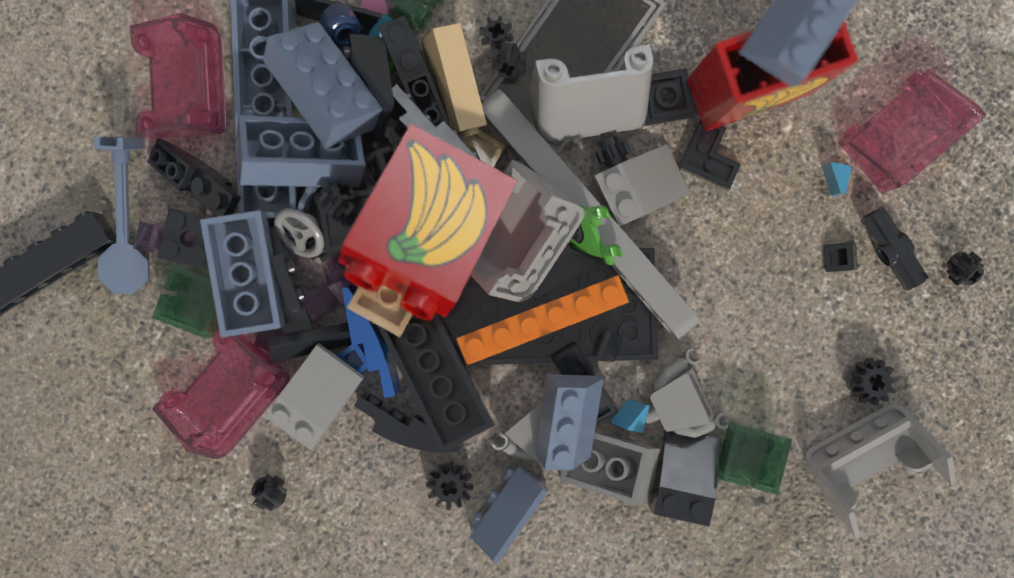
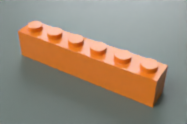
M618 275L456 339L466 365H469L629 303Z

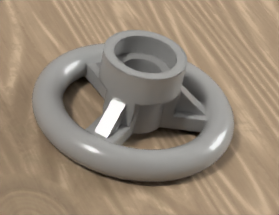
M290 208L283 209L277 213L274 220L275 230L282 243L297 255L307 258L316 257L322 252L324 248L323 234L318 221L312 215ZM284 227L291 232L295 238V243L289 238ZM314 236L315 247L313 249H306V240Z

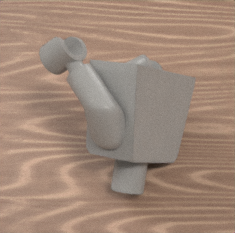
M691 348L683 352L682 358H678L666 366L655 380L654 390L650 394L653 404L649 405L646 423L649 424L660 419L665 431H674L679 435L696 438L713 431L715 427L726 429L729 423L721 422L719 424V417L727 413L719 410L712 411L693 368H688V366L696 365L701 361V357L694 361L689 359V353L695 350V348Z
M544 397L505 429V434L499 428H496L495 431L499 435L498 439H487L492 447L496 450L504 451L511 457L527 462L535 460L540 463L535 452Z

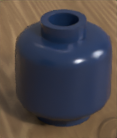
M333 4L323 11L320 24L337 47L347 46L350 34L360 35V22L355 12L349 6Z

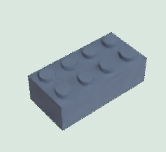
M319 22L268 36L263 58L264 63L325 148L375 129L382 107Z
M238 116L236 144L240 185L323 187L326 182L334 185L339 180L348 183L351 187L359 188L365 168L360 135L325 148L304 118Z
M259 210L200 219L220 336L228 337L285 326L279 283L270 259L274 254L266 211Z

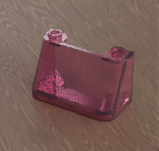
M182 13L130 25L132 47L139 55L149 58L152 111H142L136 116V137L157 139L208 136L224 132L226 128L222 38L219 29L210 22Z
M920 68L906 79L909 82L905 86L906 89L867 122L861 125L856 122L843 132L846 137L839 142V145L880 193L897 189L908 183L987 115L977 103L930 69L922 71Z
M218 329L214 334L212 344L219 352L185 392L181 390L167 391L152 408L188 453L213 459L225 457L236 447L284 390L290 380V375L277 362L270 363L269 356L244 334L221 337L220 330Z

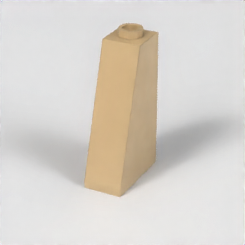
M457 23L433 28L421 43L450 127L454 128L459 134L462 133L463 138L480 134L479 129L486 126L487 123L461 24Z

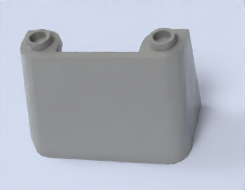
M650 45L630 48L623 59L625 70L569 78L565 64L557 59L535 61L528 96L536 131L546 142H558L640 128L647 116L652 78L653 56Z
M512 160L504 174L517 180V183L470 275L488 295L523 302L531 298L581 224L584 218V209L525 165Z

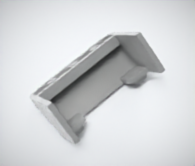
M889 404L812 446L805 455L808 468L829 506L855 539L860 537L853 511L857 506L858 499L851 487L899 461L904 468L912 472H921L933 466L951 486L956 483L953 456L906 408L898 404Z

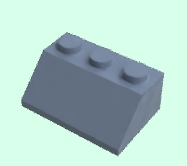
M774 0L739 53L794 88L806 79L857 0Z
M547 374L535 452L545 470H573L591 457L604 380L602 376Z
M519 462L515 468L510 466L501 479L504 481V484L499 491L494 489L485 501L488 506L483 514L477 512L469 524L472 528L470 538L496 564L499 563L548 492L546 481Z

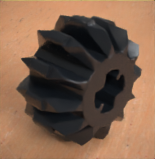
M866 358L864 363L860 361L855 363L857 371H848V374L853 376V380L847 381L846 384L847 386L854 387L850 394L853 397H859V402L862 404L870 402L871 405L877 406L880 400L883 402L889 401L887 392H897L895 388L891 387V383L898 381L897 377L890 376L894 369L891 366L885 367L884 360L877 359L874 361L873 358ZM870 378L875 381L874 385L869 382Z
M453 461L449 462L448 470L440 463L437 466L439 473L433 470L429 473L433 480L427 481L426 487L434 489L429 492V499L438 497L435 506H441L444 501L446 502V510H451L452 502L455 503L457 508H461V499L465 501L470 500L471 496L466 491L473 490L474 484L467 482L472 478L471 473L461 474L464 470V465L461 464L456 471L453 470ZM451 480L454 481V488L447 491L445 489L446 483H449Z

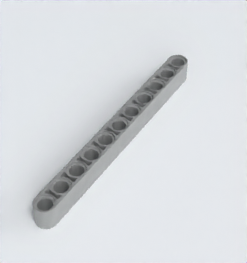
M500 89L496 90L481 103L487 123L527 168L570 197L577 204L587 207L601 206ZM611 216L608 219L600 218L601 225L597 229L603 246L617 244L621 247L623 253L622 257L614 256L615 263L611 266L676 340H679L700 322L699 318Z

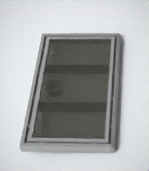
M547 0L516 43L520 52H526L524 72L517 71L515 78L500 77L496 71L479 95L481 102L500 89L536 129L528 96L535 61L557 59L565 64L569 78L619 71L624 65L623 59L626 52L639 44L665 8L666 3L662 0ZM569 140L547 143L559 156Z

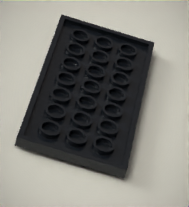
M639 248L655 267L654 248ZM573 250L584 271L537 299L532 296L526 301L516 302L488 295L470 275L456 304L446 317L440 315L465 366L554 363L551 355L573 342L577 343L588 362L607 361L594 354L605 329L623 336V342L615 361L658 360L657 318L614 268L605 263L603 258ZM619 275L629 303L466 365L456 338Z

